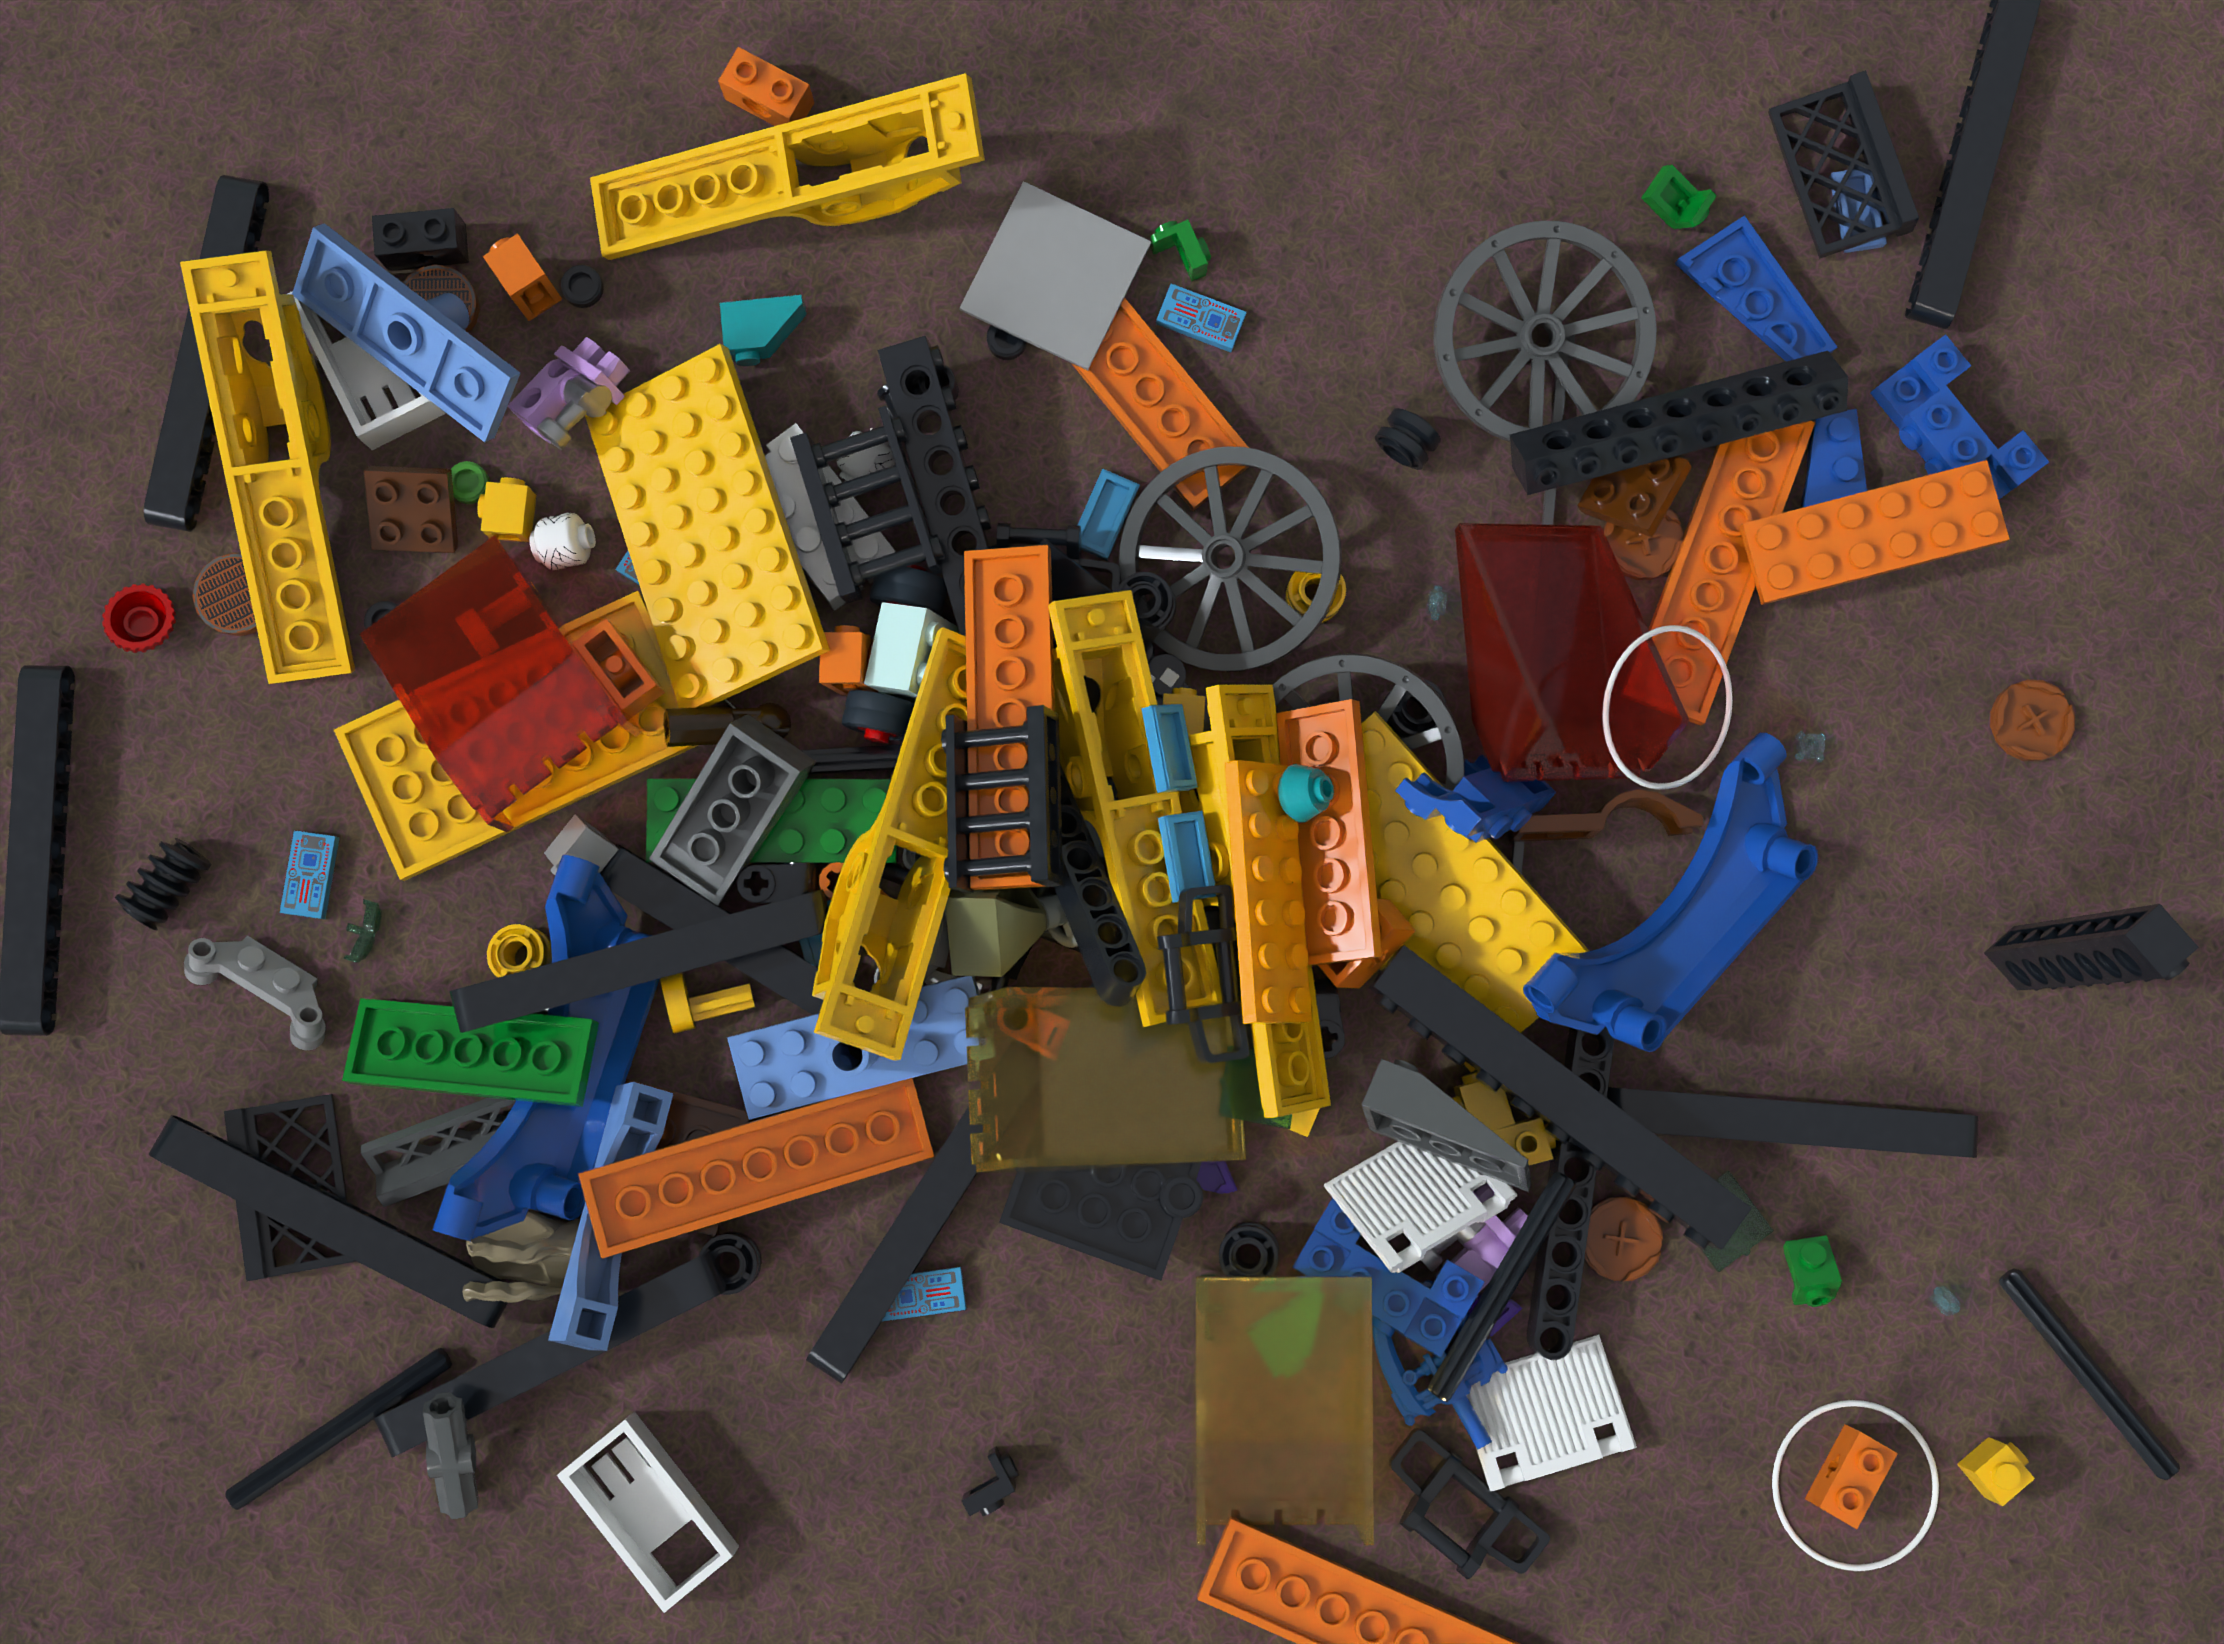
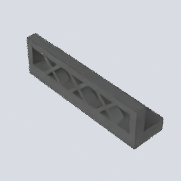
M486 1098L362 1144L361 1154L376 1175V1197L382 1206H389L449 1183L451 1176L483 1148L507 1116L498 1114L500 1109L514 1104L516 1100ZM469 1120L483 1122L481 1128L471 1132L458 1129L461 1123ZM428 1135L443 1137L441 1143L431 1147L418 1144L420 1138ZM388 1150L403 1153L401 1158L385 1164L377 1155Z

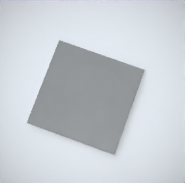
M1023 181L959 309L1088 371L1151 245V241Z

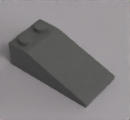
M748 714L731 722L649 859L710 902L719 906L738 880L742 870L747 867L794 799L817 761Z
M1381 1059L1361 1104L1371 1131L1524 1191H1529L1531 1178L1528 1159L1425 1076L1418 1073V1069L1414 1065L1398 1059L1394 1063Z

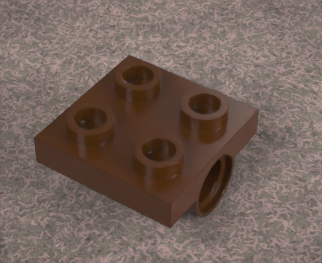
M1674 456L1595 477L1590 482L1577 506L1586 515L1653 537L1692 467L1687 459Z
M368 466L364 470L372 550L454 553L457 550L458 538L451 469Z

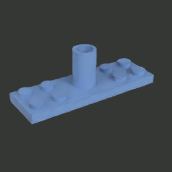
M325 223L313 227L292 292L293 296L483 442L495 438L520 372L465 331L469 324V313L464 302L452 293H444L426 301Z
M960 976L922 986L900 1060L894 1061L862 1050V1060L854 1058L849 1052L848 1044L814 1033L819 1013L732 1035L727 1038L749 1120L995 1056L975 976Z

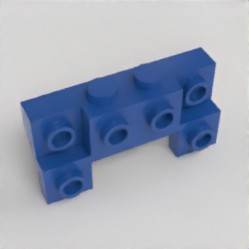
M1945 334L1877 386L1870 394L1899 428V436L1903 444L1910 450H1916L1924 459L1928 475L1987 460L1999 500L2048 464L2049 461L2024 430L1997 449L1946 386L1970 368L1971 365Z
M1480 755L1474 763H1470L1467 759L1465 760L1464 777L1453 791L1432 780L1425 772L1421 773L1418 779L1413 782L1405 778L1395 790L1405 800L1406 807L1413 814L1422 817L1424 820L1443 815L1449 828L1473 840L1475 843L1490 837L1498 839L1509 830L1513 832L1518 831L1529 821L1532 813L1542 810L1556 793L1539 775L1513 774L1503 764L1496 766L1484 755Z
M1332 1198L1292 1268L1334 1293L1336 1296L1332 1302L1355 1315L1357 1309H1360L1373 1317L1369 1324L1380 1332L1392 1338L1396 1331L1441 1358L1485 1282L1448 1259L1445 1261L1430 1289L1403 1272H1390L1380 1258L1356 1244L1361 1233Z

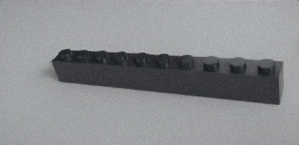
M1405 945L1401 946L1393 954L1369 986V989L1376 993L1373 1000L1391 1014L1398 1010L1408 1017L1410 1021L1407 1026L1425 1040L1433 1036L1445 1045L1441 1052L1459 1066H1463L1467 1062L1478 1070L1479 1073L1476 1075V1079L1494 1092L1501 1088L1511 1095L1513 1099L1510 1104L1516 1110L1530 1119L1536 1114L1548 1123L1544 1129L1548 1134L1564 1145L1570 1140L1581 1148L1580 1158L1598 1171H1601L1604 1166L1617 1176L1614 1183L1633 1197H1636L1639 1192L1652 1202L1648 1207L1651 1212L1669 1224L1673 1219L1686 1228L1683 1235L1699 1248L1705 1250L1709 1245L1712 1248L1722 1250L1752 1209V1207Z

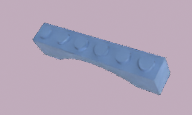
M636 1082L617 1085L594 1168L654 1151L664 1132L673 1093ZM586 1202L548 1340L586 1350L607 1351L618 1309V1282L622 1253L601 1259Z

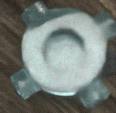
M1435 586L1434 590H1430L1428 595L1426 614H1431L1432 620H1439V617L1444 616L1447 592L1442 591L1441 586Z
M1801 731L1796 735L1799 741L1796 746L1798 753L1795 754V758L1798 761L1802 759H1816L1820 763L1825 759L1823 752L1825 750L1824 740L1826 736L1823 733L1805 735Z
M1944 1286L1936 1287L1933 1290L1934 1292L1929 1299L1941 1313L1949 1316L1959 1312L1961 1304L1953 1293Z

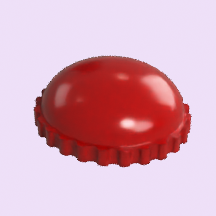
M142 583L141 585L133 584L131 587H124L122 591H117L115 596L111 597L109 603L104 607L105 612L102 614L104 632L111 643H115L119 649L123 648L125 652L132 651L137 653L142 651V653H145L149 649L154 650L156 646L162 645L163 641L169 638L170 632L174 630L173 624L176 623L174 605L168 595L164 594L160 588L156 589L154 585L146 586V584Z

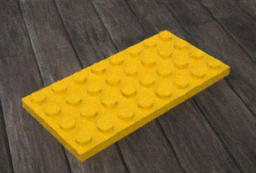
M719 344L624 393L625 397L617 405L611 402L605 410L607 413L601 417L585 415L679 708L710 707L830 651L728 347Z
M639 591L334 729L398 877L403 881L699 746L667 747L663 726L664 713L666 709L679 708L645 601ZM605 618L619 630L665 692L632 718L621 710L572 644Z
M1375 711L1361 724L1377 898L1391 900L1416 930L1403 945L1521 1033L1539 1018L1531 1002L1523 992L1524 985L1555 952L1570 954L1584 953L1589 950L1489 838L1475 843L1473 840L1449 828L1443 815L1424 820L1422 817L1413 814L1406 807L1405 800L1395 791L1405 778L1413 782L1418 779L1421 773L1425 772L1432 780L1438 784L1440 782ZM1390 958L1379 968L1380 970L1384 968ZM1467 1062L1464 1063L1471 1073L1475 1070Z

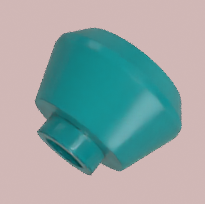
M1292 764L1287 767L1279 779L1278 796L1281 807L1289 817L1300 823L1307 822L1326 810L1334 795L1331 779L1322 770Z

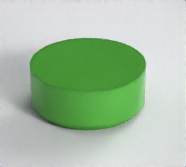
M465 461L454 465L451 468L454 498L464 504L477 503L480 494H485L486 482H490L488 474L481 466L474 462Z

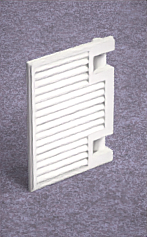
M1399 1141L1324 1184L1325 1189L1392 1273H1400L1424 1258L1426 1251L1473 1223H1483L1507 1209L1510 1201L1517 1197V1193L1507 1183ZM1487 1183L1494 1191V1196L1481 1203L1472 1191ZM1404 1233L1411 1242L1410 1246L1396 1253L1388 1241Z
M1599 1335L1573 1342L1571 1351L1559 1360H1549L1538 1354H1532L1506 1362L1505 1364L1508 1367L1506 1373L1500 1374L1498 1371L1493 1373L1489 1383L1481 1386L1480 1381L1471 1386L1470 1394L1466 1395L1492 1440L1491 1443L1477 1450L1490 1492L1518 1482L1528 1481L1598 1460L1614 1453L1637 1448ZM1612 1423L1616 1435L1597 1440L1593 1428ZM1515 1452L1519 1464L1499 1470L1496 1457Z

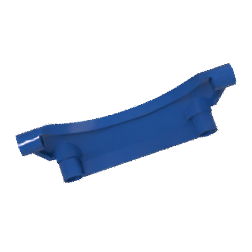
M1767 733L1756 734L1724 770L1710 821L1695 856L1670 895L1646 921L1618 941L1600 949L1570 954L1555 952L1524 985L1523 992L1540 1018L1596 1035L1606 1027L1612 1038L1647 1052L1657 1050L1667 1035L1800 885L1811 877L1818 863L1816 847L1788 838L1785 829L1787 820L1777 768L1786 759L1787 753L1778 739Z
M562 855L545 905L551 940L552 963L652 936L625 927L628 915L601 874L598 873L599 866L570 855ZM659 979L548 1009L547 1015L587 1018L599 1022L583 1107L516 1100L495 1134L475 1156L451 1176L432 1229L433 1231L471 1241L478 1236H484L524 1221L528 1209L566 1220H575L581 1215L585 1198L578 1173L595 1167L615 1088L617 1085L625 1084Z

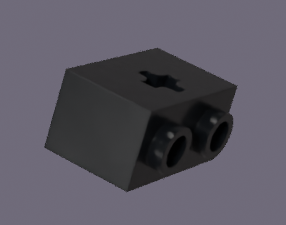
M454 208L372 216L374 254L388 271L421 268L431 265L444 266L469 263L466 224Z

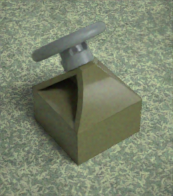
M1030 887L974 890V893L966 894L951 889L946 903V917L952 976L1002 977L1047 930L1061 945L1069 948L1078 947L1058 895L1050 893L1049 887H1037V897Z

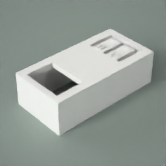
M294 297L303 330L356 436L371 450L445 414L442 409L421 393H419L420 397L415 398L408 383L348 337L332 344L318 314ZM388 387L398 405L396 409L393 408L384 391ZM366 398L376 416L374 420H371L362 402Z
M635 1411L557 1475L664 1613L731 1559L739 1548L737 1542ZM624 1432L627 1437L611 1450L634 1478V1481H629L609 1453H606L591 1466L614 1495L610 1499L584 1464ZM692 1519L718 1553L676 1586L651 1552Z

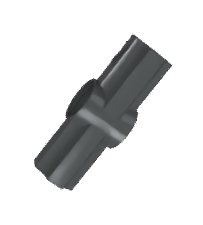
M452 1392L436 1394L430 1401L425 1402L423 1407V1417L427 1433V1472L430 1479H435L440 1513L449 1515L451 1519L464 1518L472 1510L478 1508L479 1501L475 1478V1439L473 1433L468 1434L462 1398L455 1397Z

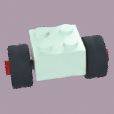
M917 565L903 567L873 578L870 601L881 606L864 684L879 692L849 691L845 703L846 708L842 717L843 726L863 733L865 739L880 743H888L889 739L896 741L904 740L936 632L944 627L960 634L958 626L941 617L947 596V588L943 578L926 572L925 568Z

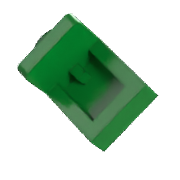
M1672 164L1663 166L1641 199L1668 226L1673 229H1681L1701 224L1707 218L1710 212L1709 207L1717 195L1711 189L1698 191Z
M1189 220L1180 223L1169 221L1160 225L1155 230V233L1151 235L1150 249L1153 255L1176 246L1191 282L1206 276L1207 261L1211 260L1210 251L1203 237L1197 239Z
M1827 1235L1785 1241L1783 1246L1784 1254L1795 1286L1791 1296L1794 1305L1807 1304L1811 1307L1826 1305L1835 1299L1842 1279Z

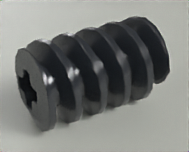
M175 838L177 842L174 845L164 841L159 843V846L166 854L163 858L152 854L148 856L149 861L155 867L153 871L141 867L138 868L137 872L144 880L142 884L132 881L126 883L133 893L131 898L121 894L115 896L118 903L131 917L153 930H158L154 922L165 923L168 920L169 916L164 908L176 910L179 906L175 895L186 897L189 894L190 889L186 882L198 883L201 876L196 868L209 870L212 865L208 859L193 847L178 838Z

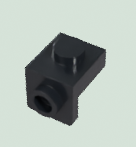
M997 1446L989 1450L987 1455L997 1476L963 1494L962 1503L969 1516L979 1511L982 1516L996 1511L1005 1504L1002 1498L1016 1490L1014 1478L1019 1476L1016 1465L1008 1452L1001 1456Z

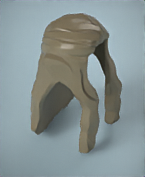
M528 1209L524 1221L484 1236H478L471 1241L466 1240L468 1254L471 1255V1260L475 1267L498 1279H512L522 1282L492 1281L486 1284L469 1282L463 1287L464 1299L467 1302L478 1299L492 1302L516 1303L525 1299L531 1301L543 1300L547 1297L561 1294L580 1219L565 1223L561 1220L544 1216L533 1209ZM532 1283L546 1284V1286L536 1285Z

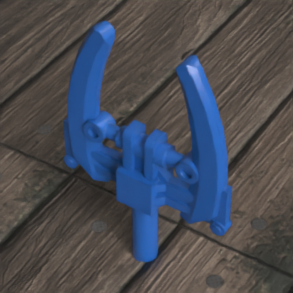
M1430 1280L1423 1282V1285L1429 1289L1433 1284ZM1467 1312L1465 1318L1461 1321L1459 1327L1457 1328L1458 1333H1460L1461 1329L1463 1328L1464 1324L1469 1318V1312ZM1372 1327L1376 1354L1383 1375L1392 1391L1390 1395L1404 1418L1406 1425L1412 1426L1415 1423V1417L1418 1415H1432L1436 1412L1433 1407L1440 1403L1445 1405L1452 1404L1477 1450L1492 1442L1466 1396L1470 1394L1471 1386L1480 1381L1481 1386L1490 1382L1493 1373L1498 1371L1500 1374H1504L1508 1370L1507 1365L1503 1362L1491 1339L1485 1340L1451 1400L1446 1402L1434 1396L1428 1388L1419 1393L1413 1384L1424 1375L1429 1376L1432 1374L1434 1377L1450 1350L1449 1347L1444 1351L1441 1358L1435 1355L1430 1357L1427 1353L1422 1356L1424 1362L1420 1363V1367L1413 1371H1405L1396 1353L1392 1338Z

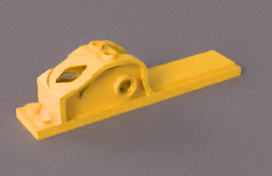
M964 73L590 177L602 257L613 260L773 217H800L811 223L823 226H840L865 222L902 212L933 194L955 187L962 183L959 167L985 160L972 78ZM919 137L927 138L929 152L907 158L912 142ZM795 159L812 166H838L851 163L852 173L841 175L838 180L811 186L808 184L800 186Z
M271 251L180 262L268 684L352 673L355 671V665L319 490V468L323 462L329 459L331 452L330 425L320 375L306 340L293 294L279 293ZM253 320L261 323L263 326L265 339H269L273 361H270L271 367L266 362L254 359L246 351L243 344L244 324ZM286 424L290 441L287 442L290 459L268 462L269 441L267 427Z
M1127 590L1054 601L1048 605L1057 644V647L1053 649L1055 712L1059 714L1060 764L1084 821H1089L1098 833L1110 883L1146 967L1145 979L1136 992L1142 1025L1146 1027L1166 1022L1165 1011L1169 1010L1163 949L1158 950L1157 936L1178 933L1179 902L1172 903L1158 818L1166 815L1181 814L1182 810L1178 792L1157 793L1141 709L1150 705H1157V700L1132 591ZM1084 676L1092 678L1100 689V701L1096 707V714L1091 711ZM1106 777H1112L1118 791L1117 797L1119 800H1114L1112 786L1108 785ZM1202 899L1193 900L1192 932L1209 930ZM1212 943L1180 947L1187 1007L1222 1003L1219 972Z
M944 627L936 632L884 804L872 827L853 844L840 871L825 919L819 966L815 975L812 996L823 999L814 1033L894 1061L901 1059L951 890L944 875V860L948 857L947 767L941 736L942 731L946 729V715H955L967 721L966 636ZM894 845L923 855L908 872L897 900L880 894L881 889L878 888L887 858L891 857ZM860 946L865 948L867 954L874 959L879 968V979L872 985L870 992L856 988L853 982L861 955H858Z
M1215 685L1206 688L1207 710L1210 717L1211 731L1188 735L1198 784L1199 802L1194 789L1177 791L1182 813L1203 811L1215 885L1226 884L1231 887L1233 919L1235 923L1224 762L1245 760L1281 765L1273 685ZM1217 896L1202 899L1204 907L1218 906ZM1308 966L1309 991L1312 998V1022L1251 1024L1261 1104L1265 1118L1281 1117L1331 1106L1312 966Z

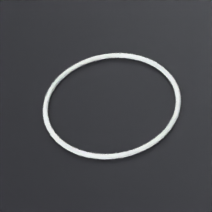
M1669 625L1655 628L1637 638L1617 661L1605 690L1602 711L1603 730L1606 744L1614 762L1632 781L1641 786L1657 790L1676 788L1699 776L1718 754L1730 725L1733 698L1729 671L1717 647L1705 635L1694 629L1680 625ZM1671 631L1683 632L1701 640L1712 651L1720 665L1726 688L1724 723L1713 750L1694 772L1674 782L1653 783L1643 780L1632 773L1617 754L1609 726L1610 698L1616 677L1623 663L1634 649L1657 634Z
M1845 1400L1821 1406L1811 1411L1793 1426L1777 1453L1772 1475V1489L1779 1518L1790 1537L1802 1550L1816 1560L1838 1569L1866 1571L1882 1568L1900 1560L1910 1553L1923 1539L1931 1526L1937 1509L1939 1479L1931 1450L1922 1435L1908 1420L1897 1412L1877 1403L1862 1400ZM1841 1407L1870 1408L1883 1412L1899 1421L1915 1436L1926 1454L1932 1475L1931 1506L1919 1533L1897 1554L1869 1564L1837 1562L1811 1549L1798 1537L1790 1526L1783 1511L1779 1495L1780 1466L1792 1438L1814 1417Z

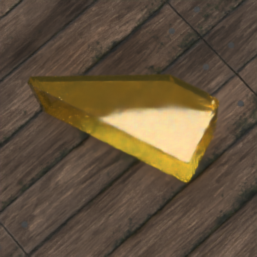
M1006 987L969 998V1007L965 1008L966 1038L979 1039V1045L966 1047L968 1082H981V1089L968 1090L970 1125H983V1133L970 1134L971 1165H976V1173L1055 1171L1246 1160L1243 1100L1237 1090L1242 1089L1240 1059L1216 1063L1200 1062L1196 1055L1188 1023L1167 1025L1164 1022L1143 1027L1136 994L1128 1004L1114 1007L1101 1000L1095 988ZM1230 1016L1201 1020L1211 1053L1215 1054L1233 1050L1234 1040Z
M1196 1276L1192 1420V1508L1196 1545L1206 1544L1205 1525H1227L1231 1517V1510H1239V1520L1249 1525H1274V1509H1281L1282 1525H1316L1317 1509H1324V1525H1355L1364 1545H1374L1371 1276Z

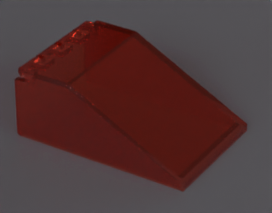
M1459 523L1455 529L1472 721L1492 771L1500 772L1505 782L1534 781L1535 779L1538 781L1570 780L1571 778L1574 780L1606 779L1607 777L1610 779H1627L1628 777L1614 762L1606 744L1602 717L1603 700L1609 677L1617 661L1637 638L1649 630L1610 544L1604 535L1602 527L1594 525ZM1652 637L1634 649L1623 663L1614 682L1609 705L1610 733L1616 752L1624 765L1638 777L1640 776L1641 769L1643 772H1650L1689 722L1688 715Z
M495 535L359 634L435 759L472 809L477 810L488 825L508 832L514 828L503 810L517 801L516 796L509 787L515 784L520 792L525 795L552 775L551 770L544 762L550 757L553 763L560 769L586 750L587 746L579 736L584 731L594 743L618 725L635 737L642 733L634 719L621 710L573 646L574 639Z

